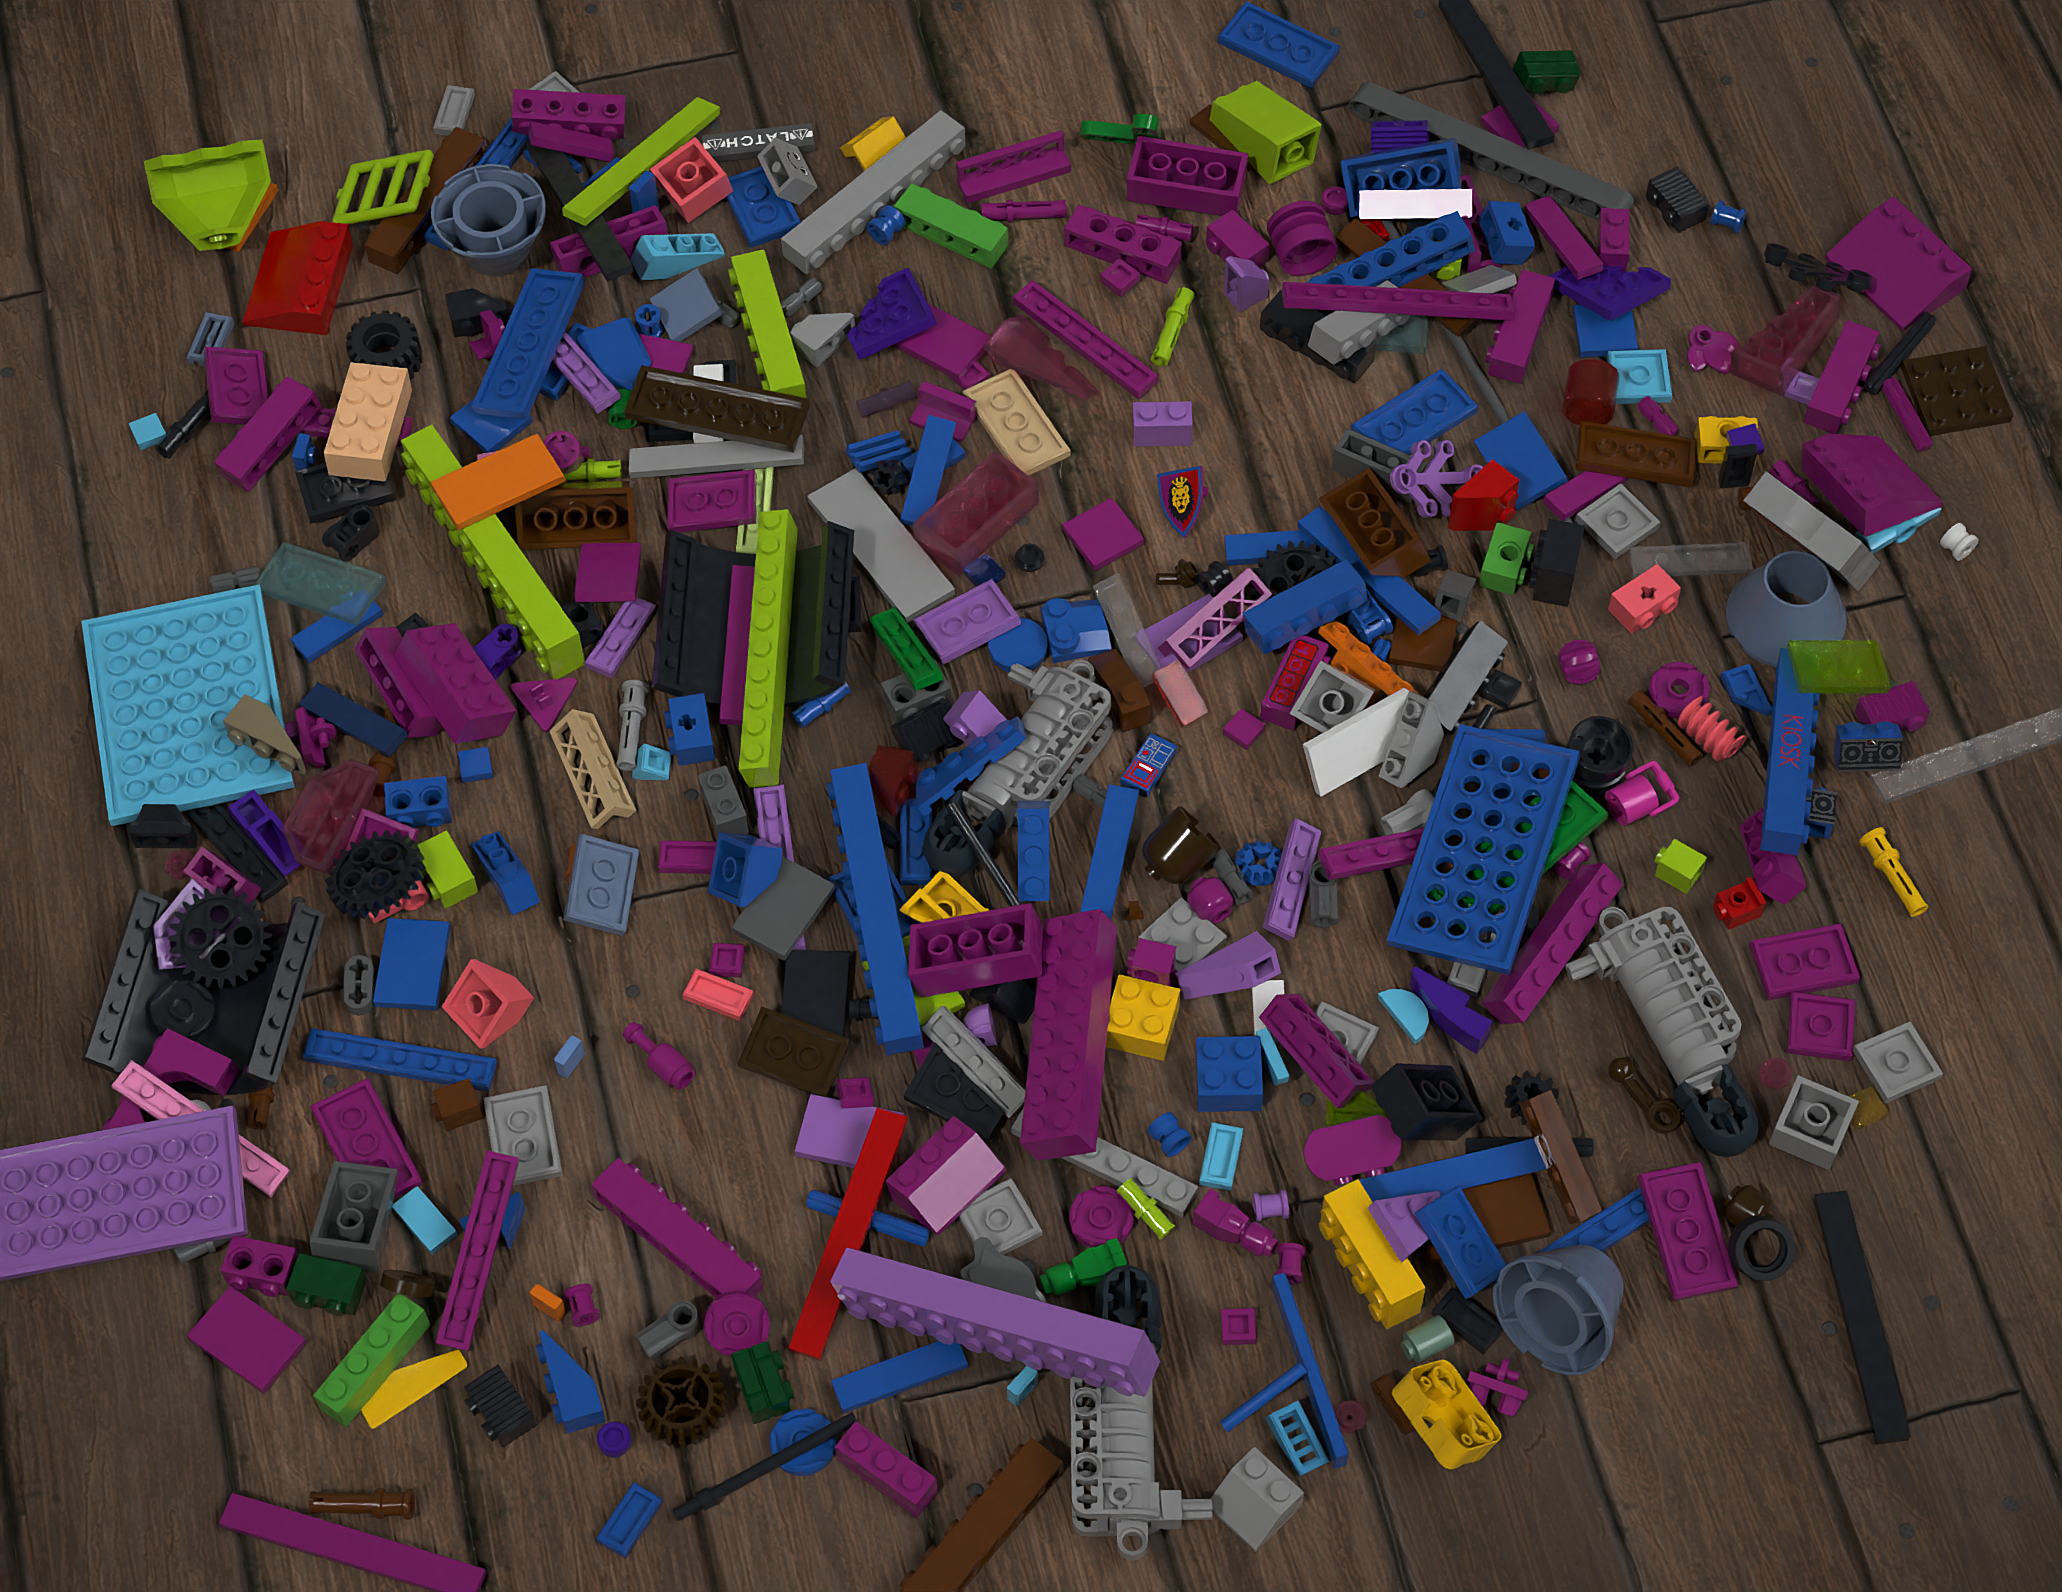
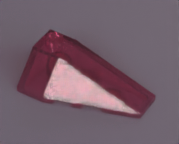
M1023 315L1003 320L983 346V349L989 353L988 357L998 365H1003L1083 399L1091 398L1098 393V390L1077 368L1070 365L1067 366L1064 363L1065 355L1060 350L1050 348L1046 344L1049 338Z

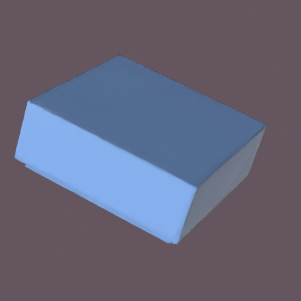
M573 1035L569 1037L554 1058L558 1074L566 1079L585 1055L582 1040Z

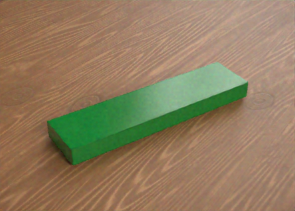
M896 607L868 618L871 628L915 691L943 680L941 670Z

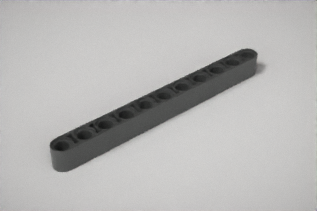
M1371 82L1362 83L1348 104L1349 110L1354 116L1369 123L1373 121L1428 120L1429 142L1456 138L1460 162L1542 197L1550 195L1556 203L1593 219L1599 220L1601 208L1629 209L1630 211L1634 204L1632 195L1619 187L1532 150H1528L1525 147Z

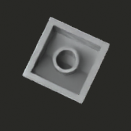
M1321 660L1290 714L1324 733L1363 711L1375 689Z
M1254 1447L1230 1470L1210 1499H1212V1512L1256 1552L1302 1507L1304 1492Z

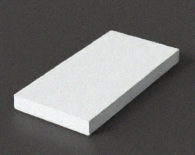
M1405 687L1303 744L1314 789L1318 795L1323 796L1384 762L1409 692Z

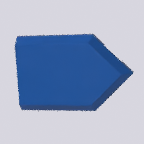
M624 317L587 330L577 337L582 351L613 386L632 390L641 365L650 367L652 364L630 318Z

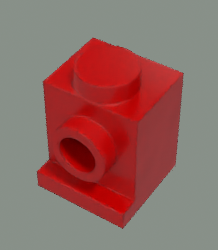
M1749 877L1745 882L1717 893L1713 909L1718 920L1723 921L1728 930L1762 917L1766 900L1760 890H1758L1752 877Z

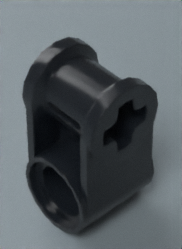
M367 505L355 506L336 524H333L325 531L322 543L326 547H332L338 552L339 558L342 561H351L364 547L378 537L380 529L371 507Z

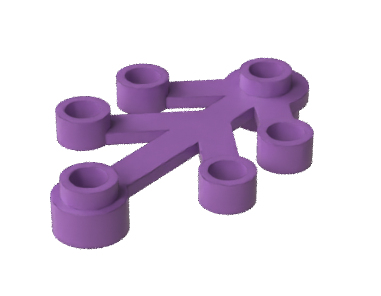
M1425 440L1415 442L1411 447L1412 456L1406 465H1397L1392 469L1390 474L1391 485L1399 494L1408 493L1418 504L1417 510L1422 518H1428L1437 514L1438 506L1434 500L1428 499L1417 486L1424 485L1441 503V513L1445 517H1450L1449 504H1452V497L1441 485H1464L1483 467L1481 465H1472L1466 467L1463 472H1439L1447 458L1454 454L1453 443L1449 440H1444L1435 444V455L1424 472L1417 473L1416 470L1422 460L1429 457L1432 450L1431 445Z

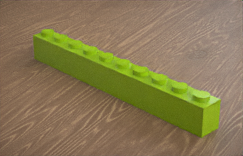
M788 509L759 512L739 771L749 788L779 784L798 531Z

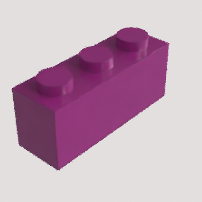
M857 1421L854 1422L835 1446L838 1462L916 1518L919 1517L938 1492L937 1479Z

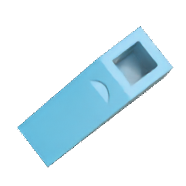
M714 233L642 235L630 261L641 280L667 279L724 257L725 252Z

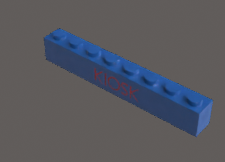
M1785 648L1780 649L1775 672L1760 850L1798 856L1801 843L1806 844L1808 840L1809 825H1804V820L1809 819L1811 802L1806 801V797H1810L1813 779L1808 778V774H1812L1815 756L1809 755V753L1814 751L1816 743V733H1812L1811 728H1816L1818 711L1813 710V706L1818 705L1820 688H1815V684H1819L1822 666H1816L1817 653Z

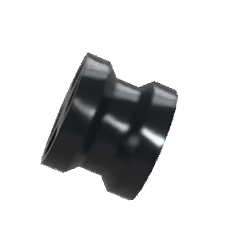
M1218 561L1210 563L1206 572L1202 571L1195 577L1201 591L1205 595L1210 594L1213 598L1221 592L1222 588L1227 587L1233 581L1229 570Z

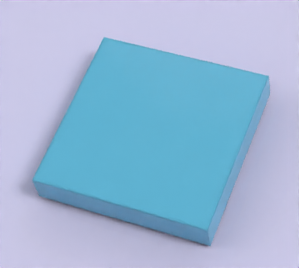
M1666 349L1608 351L1607 360L1613 404H1635L1646 396L1652 397L1656 403L1671 402L1672 391Z

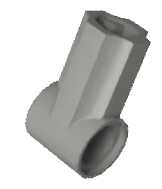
M1429 789L1418 791L1410 797L1406 805L1382 817L1380 824L1385 835L1425 828L1435 799Z

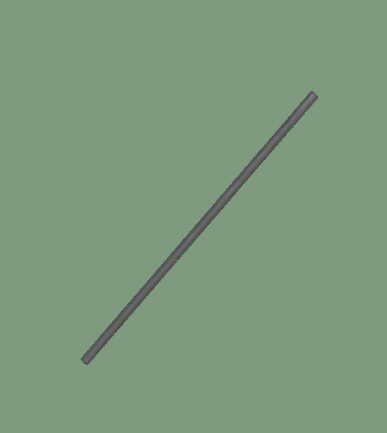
M1380 220L1390 234V240L1401 237L1391 220ZM1441 325L1500 425L1510 420L1509 415L1461 335L1457 337ZM1570 517L1564 520V522L1573 523Z

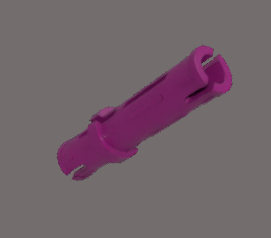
M1006 200L1005 203H981V216L990 220L1013 222V220L1066 218L1067 215L1066 200L1030 202Z

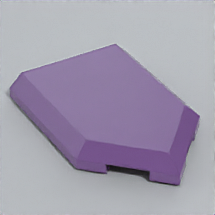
M194 879L190 880L153 926L159 970L187 966L186 964L176 966L175 961L180 957V954H170L169 950L176 947L177 943L169 942L168 937L177 935V932L172 930L169 924H179L180 920L176 918L174 913L180 912L184 914L186 912L182 905L183 901L190 905L195 903L192 894L195 893L200 899L205 898V888ZM217 908L212 913V921L219 924L224 923L229 917V912L225 908ZM241 917L235 918L224 933L215 932L213 935L216 939L215 942L203 951L199 957L204 959L218 942L222 943L226 938L227 932L236 926ZM199 930L194 931L189 937V943L193 946H201L206 941V933Z

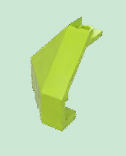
M263 139L239 141L223 147L200 148L184 154L161 155L144 161L152 203L199 251L223 249L240 244L271 182Z

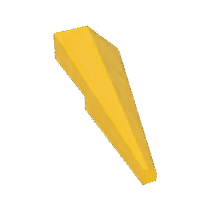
M941 871L899 909L904 915L922 923L990 911L988 908L985 909L949 874Z

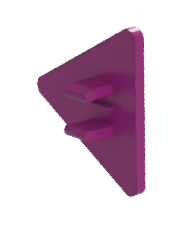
M572 677L511 684L510 688L541 730L547 733L551 730L575 689L577 680Z

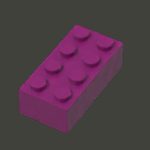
M1138 136L1127 176L1126 200L1219 216L1225 215L1232 209L1238 214L1247 177L1248 153Z
M456 623L406 631L394 653V657L454 744L503 735L517 710Z
M1031 903L910 925L908 976L920 997L1042 976L1043 925Z

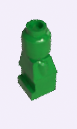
M1114 1238L1106 1241L1105 1244L1086 1249L1071 1259V1265L1068 1262H1062L1046 1268L1045 1274L1040 1275L1039 1278L1045 1294L1052 1292L1053 1295L1058 1296L1076 1289L1077 1283L1080 1288L1097 1287L1105 1273L1112 1268L1128 1264L1118 1239Z

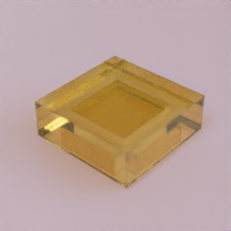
M1872 1086L1849 1096L1859 1101L1852 1117L1859 1130L1886 1118L1889 1113Z

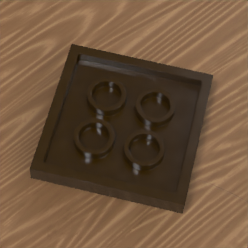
M1986 346L1902 361L1901 370L1920 420L1929 436L2011 422L2013 414Z

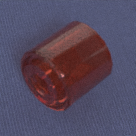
M1585 359L1573 363L1568 369L1562 412L1565 418L1576 425H1579L1580 421L1608 424L1614 418L1620 378L1618 370L1611 364L1596 359Z

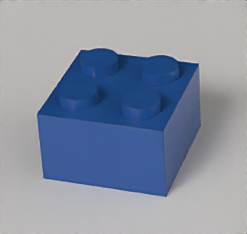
M1260 1036L1196 1037L1197 1112L1261 1111L1263 1084Z

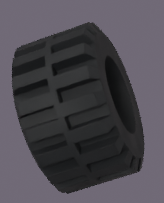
M375 311L370 313V316L367 318L365 316L359 318L360 323H354L351 326L352 332H348L346 336V348L350 363L407 368L411 381L414 378L413 372L418 373L421 368L420 363H423L422 348L414 323H410V319L406 316L401 318L400 313L395 311L393 314H389V311H382L381 314H376ZM383 347H395L385 353H374Z

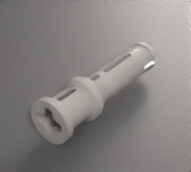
M627 680L622 684L624 698L623 704L619 707V714L623 719L616 766L623 771H633L636 768L640 722L646 716L644 702L645 695L649 693V686L639 680Z

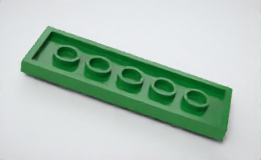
M1573 781L1542 874L1608 818V812ZM1537 796L1527 805L1535 806L1541 799ZM1521 822L1516 825L1515 830L1519 833H1526L1531 830L1532 825L1527 822ZM1483 842L1476 850L1480 853H1487L1491 851L1493 846L1488 842ZM1512 849L1506 854V857L1510 860H1518L1523 856V852L1518 849ZM1473 869L1468 872L1467 878L1476 881L1481 879L1484 873L1479 869ZM1508 876L1501 877L1497 881V885L1502 888L1510 887L1514 883V879ZM1435 889L1428 893V897L1433 901H1438L1443 898L1445 893L1442 890ZM1462 897L1457 904L1462 908H1469L1474 904L1475 900L1471 897ZM1493 904L1489 907L1488 912L1496 915L1504 906ZM1457 924L1464 931L1466 930V928L1463 925Z

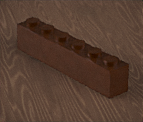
M455 127L450 135L445 136L440 148L434 154L428 173L430 177L429 185L423 188L417 210L413 213L382 218L379 227L367 237L365 249L370 263L398 275L424 241L423 235L432 224L431 206L435 195H439L445 187L444 183L460 171L474 167L487 151L484 138L458 127ZM415 176L406 192L398 197L396 204L408 201Z
M1032 1437L1025 1445L1020 1443L1010 1455L1009 1459L1011 1462L1004 1470L999 1468L988 1481L989 1487L982 1495L976 1494L970 1500L966 1507L967 1513L961 1520L955 1519L950 1523L944 1533L946 1537L938 1546L933 1544L926 1551L922 1558L924 1563L916 1572L911 1570L906 1574L900 1583V1587H902L900 1592H962L1063 1474V1461Z

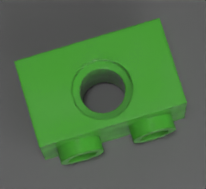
M1496 523L1481 570L1480 587L1514 595L1517 584L1523 585L1527 568L1523 567L1524 560L1530 562L1534 544L1529 543L1531 531Z

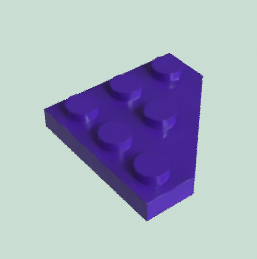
M1566 266L1549 275V277L1555 278V290L1609 321L1669 290L1671 286L1670 278L1651 267H1639L1638 272L1621 271V266H1603V271L1577 280Z
M908 267L881 280L877 286L879 292L876 297L869 299L860 314L861 321L856 328L852 327L849 331L848 339L859 360L937 325L935 317Z

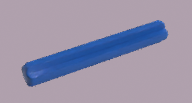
M811 1190L806 1199V1206L837 1217L843 1199L817 1190ZM876 1210L869 1229L920 1246H925L930 1236V1230L927 1227Z

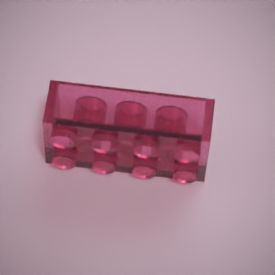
M995 450L914 522L915 540L925 551L958 576L1039 503V485Z

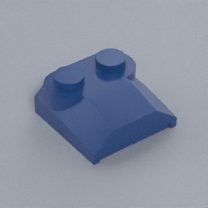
M1053 598L1047 601L1043 607H1040V617L1044 632L1047 635V644L1053 663L1094 656L1111 650L1108 628L1098 599L1068 602L1061 598Z

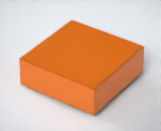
M535 1284L529 1292L533 1305L560 1322L566 1314L562 1299L540 1284Z

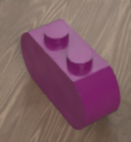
M1375 1115L1313 1130L1305 1141L1303 1157L1307 1168L1314 1176L1324 1181L1333 1180L1336 1186L1353 1182L1352 1175L1365 1172L1366 1178L1385 1174L1384 1167L1391 1166L1399 1156L1401 1139L1393 1132L1388 1118Z

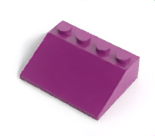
M1894 196L1873 209L1825 255V259L1828 262L1838 263L1848 271L1856 269L1869 273L1872 276L1871 282L1873 285L1870 290H1864L1862 294L1901 331L1912 326L1923 312H1933L1966 290L1972 268Z
M1826 434L1802 444V471L1864 537L1942 507L1943 502L1879 436Z

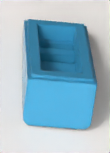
M1299 1401L1265 1417L1273 1435L1298 1477L1329 1462ZM1293 1416L1296 1422L1283 1428L1281 1421ZM1300 1428L1302 1434L1289 1440L1287 1433ZM1306 1439L1309 1445L1295 1452L1293 1445ZM1313 1451L1316 1457L1301 1464L1299 1458Z

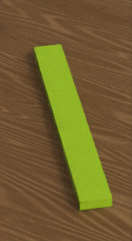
M699 97L695 98L562 207L563 216L584 226L588 225L629 191V187L646 170L651 172L650 168L682 147L720 115V107Z

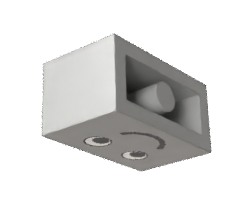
M774 138L757 156L777 197L800 205L818 187L797 146Z

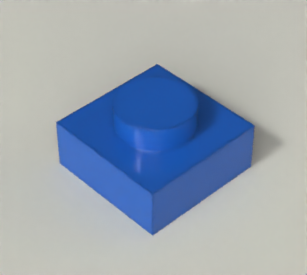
M298 434L292 455L296 471L311 467V464L316 463L317 447L313 446L309 434Z

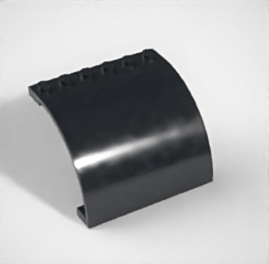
M831 521L823 525L821 545L796 551L784 707L799 705L824 697L845 684L854 530ZM670 530L665 535L651 688L676 697L704 693L706 705L721 707L732 566L755 567L756 554L708 547L697 543V539L674 530Z
M141 889L134 893L81 1061L118 1075L122 1073L131 1060L140 1066L146 1063L153 1052L152 1049L156 1039L162 1035L151 1021L150 1005L152 996L160 986L168 981L194 980V972L186 977L183 975L186 967L159 970L153 926L171 905L167 903L168 900ZM296 902L292 906L288 923L271 924L270 927L264 929L265 933L273 935V939L264 941V944L271 947V952L261 953L267 962L266 964L256 962L255 966L259 971L258 974L250 970L246 972L249 980L247 983L241 977L236 978V987H233L230 981L227 980L225 981L224 988L220 989L217 981H213L210 988L206 987L205 978L198 982L212 995L214 1015L207 1031L192 1040L231 1059L240 1069L225 1095L257 1092L277 1084L326 913ZM246 929L239 930L235 934L234 940L239 945H246L251 941L252 933ZM227 938L224 939L223 944L227 943ZM219 952L212 958V964L216 968H223L229 963L230 957L225 952ZM178 1081L168 1085L176 1091L218 1095L190 1081Z

